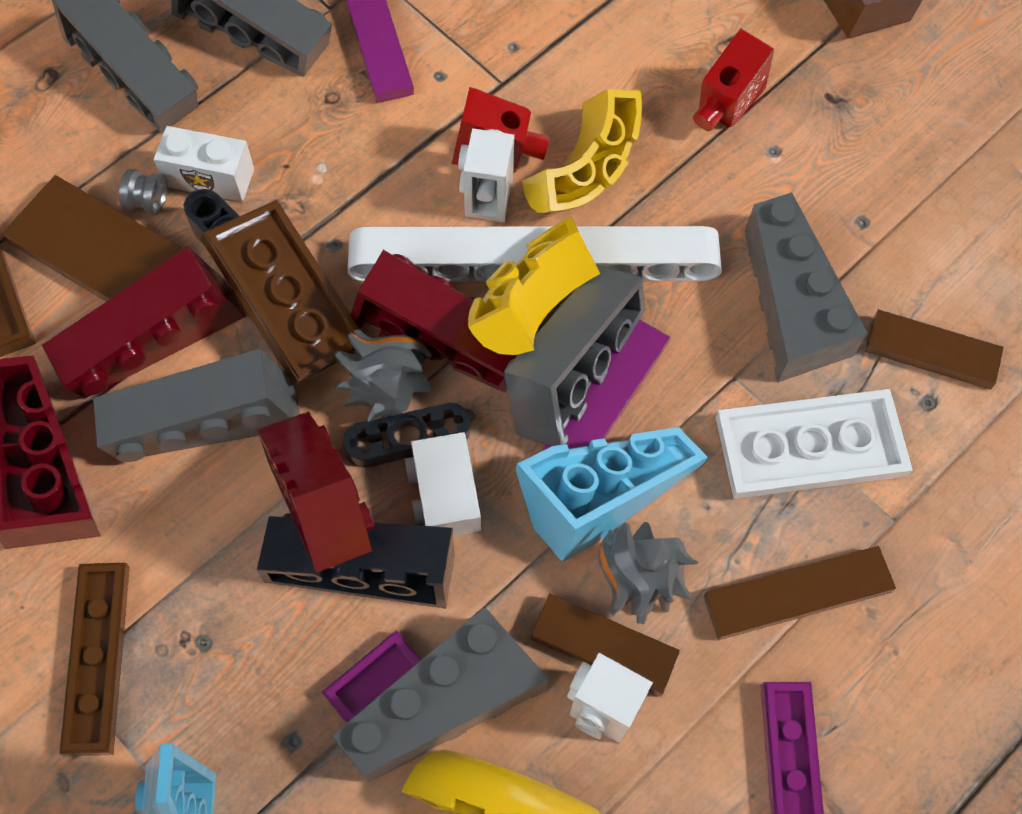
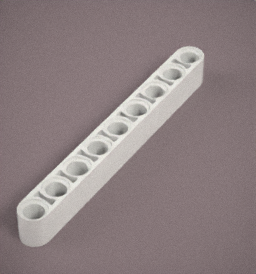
M553 226L360 227L352 230L349 234L347 273L352 279L364 282L384 249L392 255L400 254L412 261L415 268L430 276L442 277L448 282H486L505 261H514L516 263L528 252L526 244ZM577 226L596 265L599 264L640 276L643 282L708 281L718 277L722 272L718 231L711 227Z

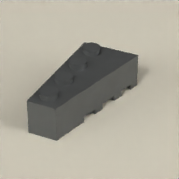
M52 0L63 39L71 47L77 44L82 51L83 59L92 67L98 64L106 81L115 90L124 87L126 89L124 94L129 104L160 134L165 131L166 126H173L198 108V85L194 78L185 69L178 70L171 62L172 57L167 48L159 40L153 42L145 33L146 28L140 18L133 11L127 13L120 5V0Z
M171 0L172 15L184 19L188 14L199 20L197 23L200 28L210 33L216 28L226 32L230 37L231 43L242 48L253 45L258 48L261 57L303 77L329 45L332 23L319 11L309 9L297 0Z
M791 192L754 204L745 228V235L754 277L757 278L759 284V301L767 321V338L770 350H773L776 363L774 370L777 383L853 357L868 333L794 195Z
M597 264L600 275L576 288L567 300L556 308L553 316L540 331H536L533 344L534 350L519 354L508 363L504 371V377L517 435L543 445L547 443L551 446L566 444L569 438L563 432L571 417L576 420L581 419L588 407L584 399L592 381L601 385L608 373L611 350L618 353L621 352L645 311L642 277Z
M261 348L93 398L97 447L122 462H133L145 456L259 436L257 429L300 414L296 386L293 385L286 372Z
M483 607L333 734L332 737L369 783L422 756L426 751L461 736L467 730L482 722L511 710L515 705L546 692L549 679L488 609Z

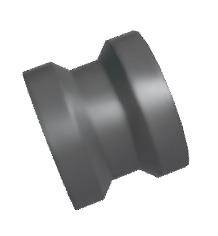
M136 169L126 170L119 189V199L122 208L131 211L143 208L149 214H160L167 195L165 176L159 173H152L146 176Z

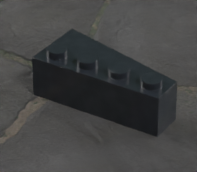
M285 513L283 517L269 516L257 571L264 583L446 609L455 558L453 528L373 523L374 529L367 532L372 552L316 573L291 514Z

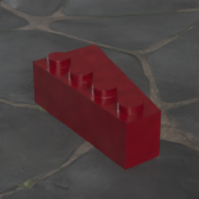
M186 247L42 344V347L62 386L86 399L245 318L246 315L224 278L191 248Z
M383 249L358 290L351 311V316L358 327L361 329L366 322L381 329L379 337L395 335L414 337L423 342L432 354L428 359L433 361L447 358L452 360L451 366L455 371L502 392L507 390L504 371L508 363L518 355L498 354L485 348L472 334L468 327V317L476 297L463 295L454 290L452 285L444 278L436 275L430 276L415 268L412 261L400 254L392 255Z
M34 355L0 359L1 544L5 549L101 537L46 383Z
M308 411L257 429L268 465L316 573L372 552L367 534L368 531L374 529L372 517L366 503H359V494L352 476L344 466L338 450L333 449L325 425L318 426Z

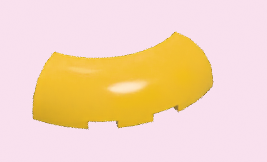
M607 89L582 102L581 130L578 141L568 159L557 169L544 170L522 181L525 197L532 209L537 213H553L574 209L594 200L607 187L615 183L629 163L626 159L630 153L632 143L638 140L642 115L641 90Z
M572 216L526 244L528 252L516 263L514 261H505L486 281L490 290L483 299L482 297L474 299L469 312L468 327L485 348L498 354L519 355L533 351L536 331L547 314L576 288L600 275Z
M446 749L429 753L418 762L402 789L403 793L435 809L450 814H601L599 810L534 778L486 760Z

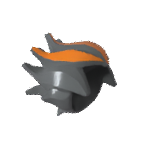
M354 330V334L350 332L348 339L356 349L355 354H349L341 350L335 353L337 360L349 375L352 376L351 379L336 385L338 389L352 392L343 406L348 407L359 404L371 407L372 409L367 420L368 423L381 416H396L407 411L413 392L432 391V387L422 372L423 369L421 367L424 360L428 359L432 354L423 342L414 337L395 335L372 338L360 330Z
M626 522L621 525L617 533L609 530L600 544L599 564L612 590L613 598L609 609L612 616L621 610L626 603L631 601V614L637 615V623L644 624L657 600L664 612H669L670 603L673 602V595L692 601V596L684 582V565L698 564V561L694 560L687 553L684 543L680 538L654 539L648 522H643L633 537L630 525Z

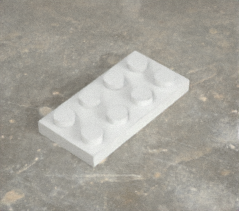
M890 389L718 410L716 415L733 499L908 477L913 471Z

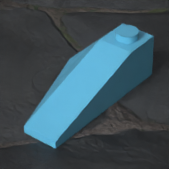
M679 427L636 433L631 435L630 440L607 443L605 438L591 440L589 446L568 449L567 444L552 446L518 463L515 470L534 530L563 562L603 539L609 530L613 531L703 465L708 457Z
M160 744L146 766L145 780L139 781L135 794L136 811L141 812V814H213L217 774L174 744Z

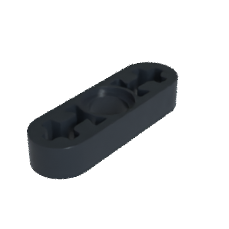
M446 403L401 413L396 416L374 419L369 423L367 421L356 423L348 428L344 434V450L348 460L353 465L363 468L413 457L412 444L403 445L395 439V434L399 428L407 425L413 426L420 432L418 440L428 439L425 422L431 421L433 437L465 432L467 441L470 435V416L461 405ZM453 418L454 423L458 424L457 432L448 433L447 428L443 427L445 424L444 419ZM387 431L390 448L384 450L381 432ZM361 437H367L368 442L372 443L369 445L370 451L367 453H361L359 447H356L359 445L358 439Z

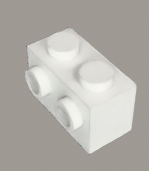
M472 128L469 145L462 144L458 169L462 170L459 192L464 193L465 217L505 223L513 184V134L503 133L494 129L480 130Z
M598 653L592 666L583 661L569 687L570 691L567 698L573 701L569 715L577 719L575 726L584 733L597 739H601L604 734L614 741L621 743L653 682Z

